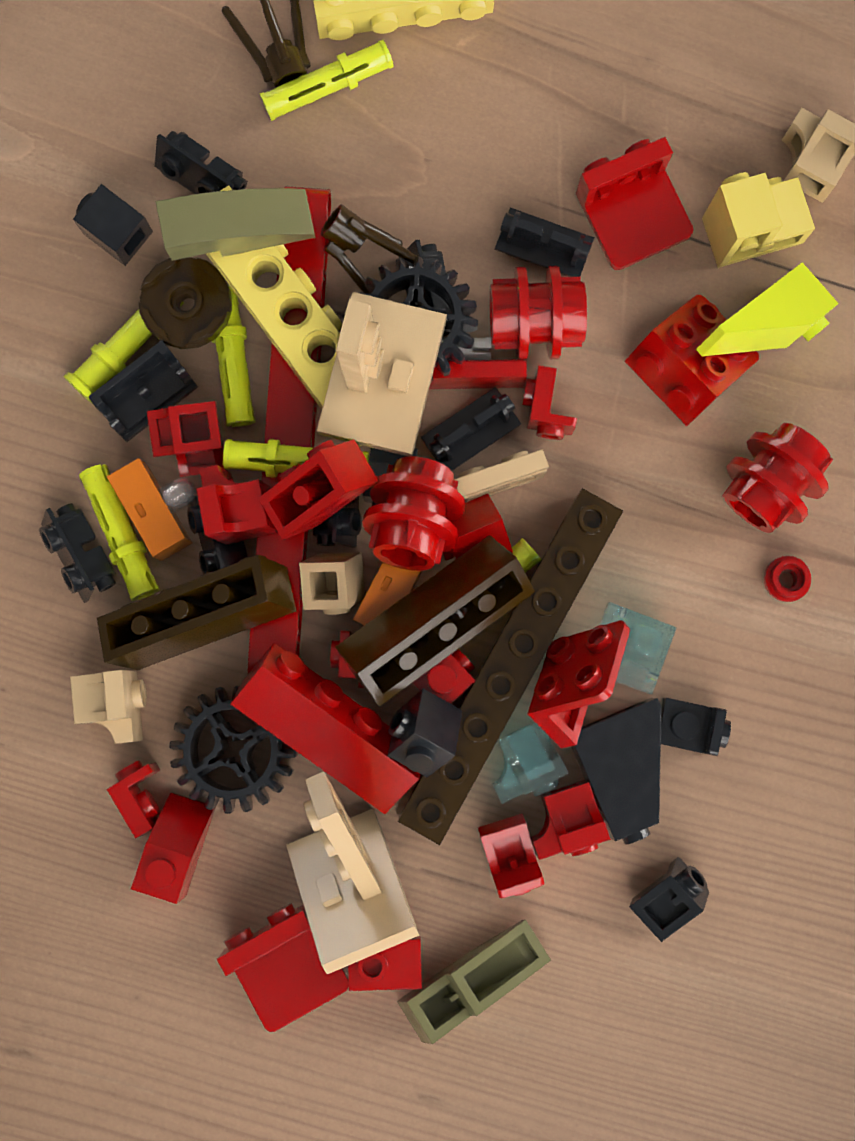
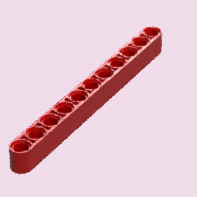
M285 186L284 188L306 190L315 238L284 244L289 253L284 259L293 271L301 268L316 288V291L311 295L318 305L323 308L325 306L328 253L324 251V248L329 241L321 236V230L331 215V190ZM277 274V278H276V283H277V281L279 280V275H278V274ZM300 308L291 309L285 314L283 322L288 325H298L306 319L307 312ZM272 344L264 443L268 444L269 439L280 440L281 445L314 448L317 403ZM322 345L317 346L311 353L310 358L317 363L321 362ZM262 471L261 481L271 486V488L278 483L277 477H266L265 472ZM308 530L284 540L281 539L279 533L257 537L256 555L266 556L267 559L287 567L296 612L250 628L248 674L273 643L285 651L296 654L298 657L300 655L303 602L299 563L306 560Z

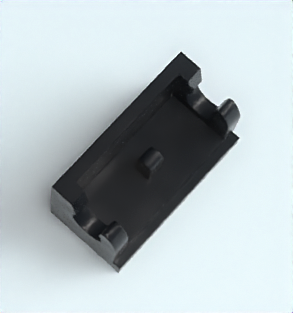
M161 340L88 396V398L110 422V426L128 442L149 426L147 411L175 406L197 389L198 386Z

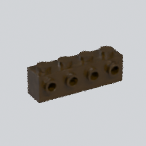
M489 535L335 648L359 683L380 707L533 594L535 590L517 557Z
M262 555L246 557L238 563L203 574L197 579L162 590L159 594L124 605L118 610L97 617L104 663L138 671L296 612L287 567Z

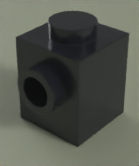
M423 688L393 716L388 728V733L392 736L387 756L428 778L455 756L463 710Z

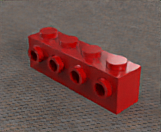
M275 643L244 678L230 703L383 814H386L419 779L420 773L410 770L407 766L387 756L392 735L388 733L389 726L381 720L377 713L359 705L344 694L336 683L322 678L308 668L296 654L285 651Z

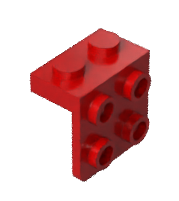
M666 137L652 143L649 139L638 141L626 149L625 155L611 161L607 157L598 159L585 167L584 173L581 174L576 196L610 266L614 270H622L687 241L693 234V225L666 172L668 163L673 155Z
M699 294L695 295L656 326L624 361L686 426L694 421L715 399L759 360V353L757 351L701 356L696 349L727 320L713 303Z
M622 620L606 625H598L593 629L567 637H560L551 642L546 652V658L527 714L561 749L577 745L588 705L603 702L613 693L630 633V628Z
M292 903L287 904L267 916L269 924L253 933L250 927H247L224 941L227 948L217 958L225 976L233 972L236 973L264 1028L269 1032L278 1031L343 994L349 987V980L343 968L327 974L321 966L304 905L295 909Z

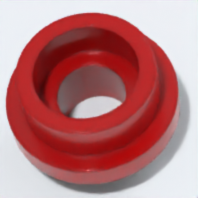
M782 556L773 560L767 566L764 573V585L768 593L776 600L793 602L802 598L808 592L811 586V573L808 566L801 559L794 556ZM782 571H787L793 576V584L790 588L782 586L779 581Z

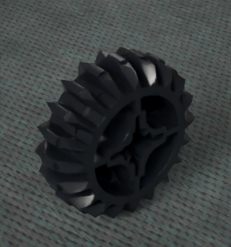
M419 255L414 259V268H406L403 258L399 257L396 259L397 271L391 273L387 266L381 264L378 270L382 281L379 282L372 277H367L364 283L371 294L360 292V294L388 300L397 292L409 289L407 298L402 304L414 306L415 302H418V308L443 313L442 309L430 307L425 302V289L441 297L450 308L452 314H447L444 331L451 332L445 341L440 344L435 367L437 366L440 373L448 376L451 373V368L447 359L449 358L457 364H462L465 361V355L458 347L471 349L474 345V338L466 332H473L478 329V320L469 316L477 310L476 301L470 299L463 300L469 294L470 287L467 283L454 286L458 276L454 269L440 276L441 262L438 259L431 264L429 270L424 269L423 258Z
M240 686L234 687L232 691V700ZM218 687L215 689V704L206 694H201L198 696V703L203 709L201 713L191 706H186L183 710L184 714L193 722L191 725L182 722L175 723L174 730L185 734L184 741H170L169 748L183 750V758L174 759L170 764L172 768L186 766L188 773L180 776L177 782L180 786H183L194 780L197 785L189 794L192 800L201 797L205 791L209 793L205 802V808L209 810L214 809L219 799L223 798L224 813L230 814L234 811L236 799H239L243 812H249L253 809L251 795L254 794L258 802L265 805L270 802L269 795L265 790L266 786L277 793L284 789L282 782L275 776L277 773L288 777L293 774L294 769L282 764L283 757L295 758L298 752L292 748L284 749L283 742L260 725L244 733L236 731L221 715V712L236 708L230 704L232 700L228 699L225 688ZM209 722L212 727L210 731L214 736L215 746L208 756L199 761V737L203 728ZM227 736H232L233 742L239 741V739L246 740L253 736V739L245 743L244 748L239 751L240 762H235V757L223 758L215 762V759L223 755L224 751L229 747ZM269 736L271 742L270 761L263 775L259 777L255 771L257 767L252 759V752L258 743ZM221 766H227L232 768L238 777L242 776L247 787H226L213 781L207 774Z

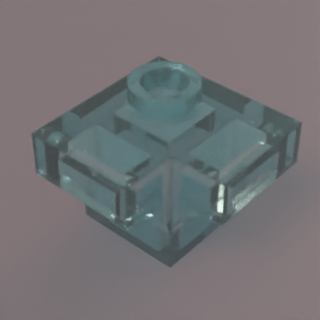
M609 602L606 605L599 625L622 620L630 628L616 682L649 695L653 694L677 627Z
M535 722L497 741L504 757V769L499 779L492 783V786L502 804L530 792H533L534 796L541 795L560 785L558 779L569 774L549 736Z

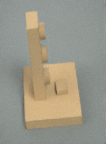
M352 292L336 347L337 354L317 428L318 435L342 441L354 439L359 445L408 457L412 456L447 314Z
M321 772L305 779L311 800L303 804L315 833L289 843L286 846L321 966L329 974L417 937L419 933L374 810L370 809L349 818L325 772Z

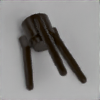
M260 0L274 42L266 48V58H264L228 6H223V15L260 68L264 82L273 81L274 86L278 87L307 74L306 69L311 64L305 49L299 0H290L295 46L292 45L291 40L283 39L270 1Z
M342 204L331 213L321 230V236L329 241L324 251L340 263L364 293L371 294L365 287V278L344 253L346 250L355 253L360 249L365 240L369 239L413 265L414 259L417 257V255L402 247L403 243L401 240L361 219Z

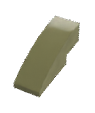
M261 188L228 190L155 201L164 247L172 261L220 251L222 257L315 238L305 189Z
M521 920L422 983V989L412 990L398 1000L397 1003L421 1042L434 1044L470 1016L481 1014L549 963L551 959L528 922Z

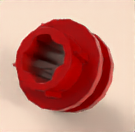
M548 266L546 281L543 283H528L526 267H515L514 278L493 279V284H490L489 309L490 336L494 350L515 349L517 359L527 360L529 344L546 343L548 357L550 360L560 358L562 348L582 347V342H585L587 332V295L585 282L581 281V277H561L558 266Z
M783 423L772 434L756 431L746 442L747 448L754 459L751 461L747 458L736 456L729 462L726 468L733 481L722 496L729 507L746 522L763 532L772 533L784 521L794 524L804 521L808 516V509L801 497L804 495L808 498L819 499L825 495L829 487L823 474L833 461V458H831L828 450L818 439L794 424Z
M417 456L402 457L397 459L394 465H388L386 474L377 476L379 481L370 488L371 499L377 505L371 506L366 510L362 524L364 530L371 535L368 547L373 548L374 556L380 561L400 569L424 571L431 569L435 564L440 565L442 553L451 551L457 545L458 529L451 522L457 521L464 514L465 500L457 491L458 481L454 480V473L447 466L429 458Z

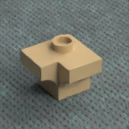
M801 107L781 140L789 147L793 157L792 167L784 181L798 177L803 192L823 203L835 188L855 155V123L829 109L820 118Z
M116 670L70 677L74 724H101L112 734L114 744L143 741L140 708L146 706V688L143 679L137 680V671Z

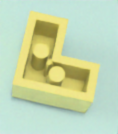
M747 172L725 179L702 217L718 268L803 244L815 229L799 178L782 182L781 177L768 179L766 172L749 177Z

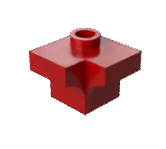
M216 401L168 406V408L147 411L153 457L176 455L180 477L200 475L199 469L214 465L224 468L223 445Z
M219 465L199 469L202 487L196 488L205 536L227 545L278 533L258 500L260 496L271 489V486L259 479L236 483L232 474Z
M581 780L540 794L546 813L545 822L541 830L530 837L535 854L539 860L559 853L564 855L571 853L572 856L583 855L598 849L599 843L611 840L588 781Z
M421 936L414 937L348 965L349 991L422 989Z

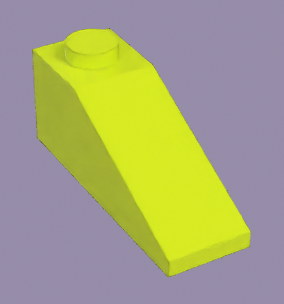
M802 262L722 323L696 350L701 356L787 348L801 336L809 342L830 324L824 316L839 303Z

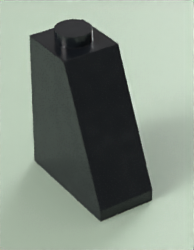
M649 698L582 726L577 745L571 746L584 779L590 783L596 804L605 821L610 838L614 841L622 839L625 845L646 838L651 834L648 828L659 823L661 704L658 698Z

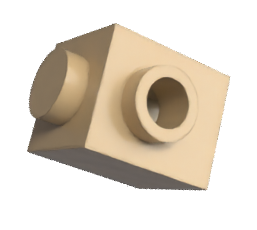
M362 552L317 553L299 563L303 610H323V614L327 615L344 614L350 612L352 606L364 599L365 587Z

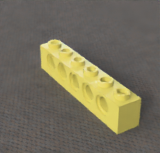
M228 185V186H226L225 188H223L221 191H228V190H232V189H231V187ZM284 244L222 257L220 251L207 253L208 258L220 271L234 293L322 410L337 353L335 351L333 358L325 363H317L310 357L312 351L320 345H329L336 350L340 336L339 331L342 328V322L328 304L323 308L318 305L311 295L316 291V288L301 268L293 271L285 261L284 257L289 255ZM274 272L279 275V280L272 287L261 288L256 285L257 279L263 273ZM300 308L307 312L306 319L298 325H288L283 322L285 314L291 309Z

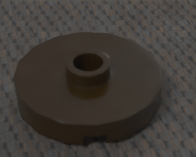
M189 257L173 261L171 258H168L155 265L144 278L140 289L142 292L140 295L139 313L147 329L166 345L178 349L200 348L215 340L227 326L232 312L231 291L223 275L210 262L196 257L197 259ZM187 298L194 299V306L190 310H180V304L183 300Z

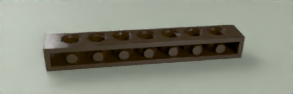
M583 488L580 490L530 579L535 592L515 606L476 676V681L470 687L459 707L463 711L455 756L428 778L423 775L421 776L398 818L399 823L438 845L442 843L620 519L623 510Z

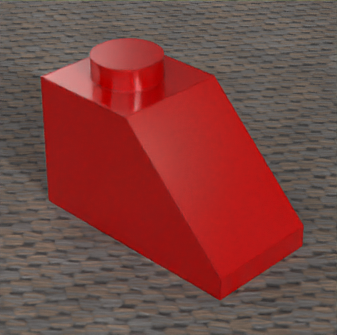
M171 792L145 844L131 890L174 904L187 896L215 808L209 810L205 808V803Z

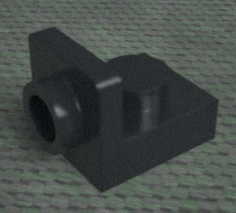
M663 698L661 707V744L718 756L720 747L726 748L731 732V721L725 720L727 710Z
M677 857L670 863L667 873L632 898L629 907L662 942L704 911L709 890L703 875L695 867L687 866L681 858Z

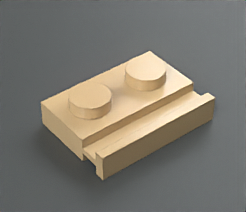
M543 449L528 454V451L512 454L503 458L501 464L486 469L484 466H477L458 474L459 478L454 479L458 481L457 491L464 497L465 502H468L487 493L489 496L544 478L549 465Z

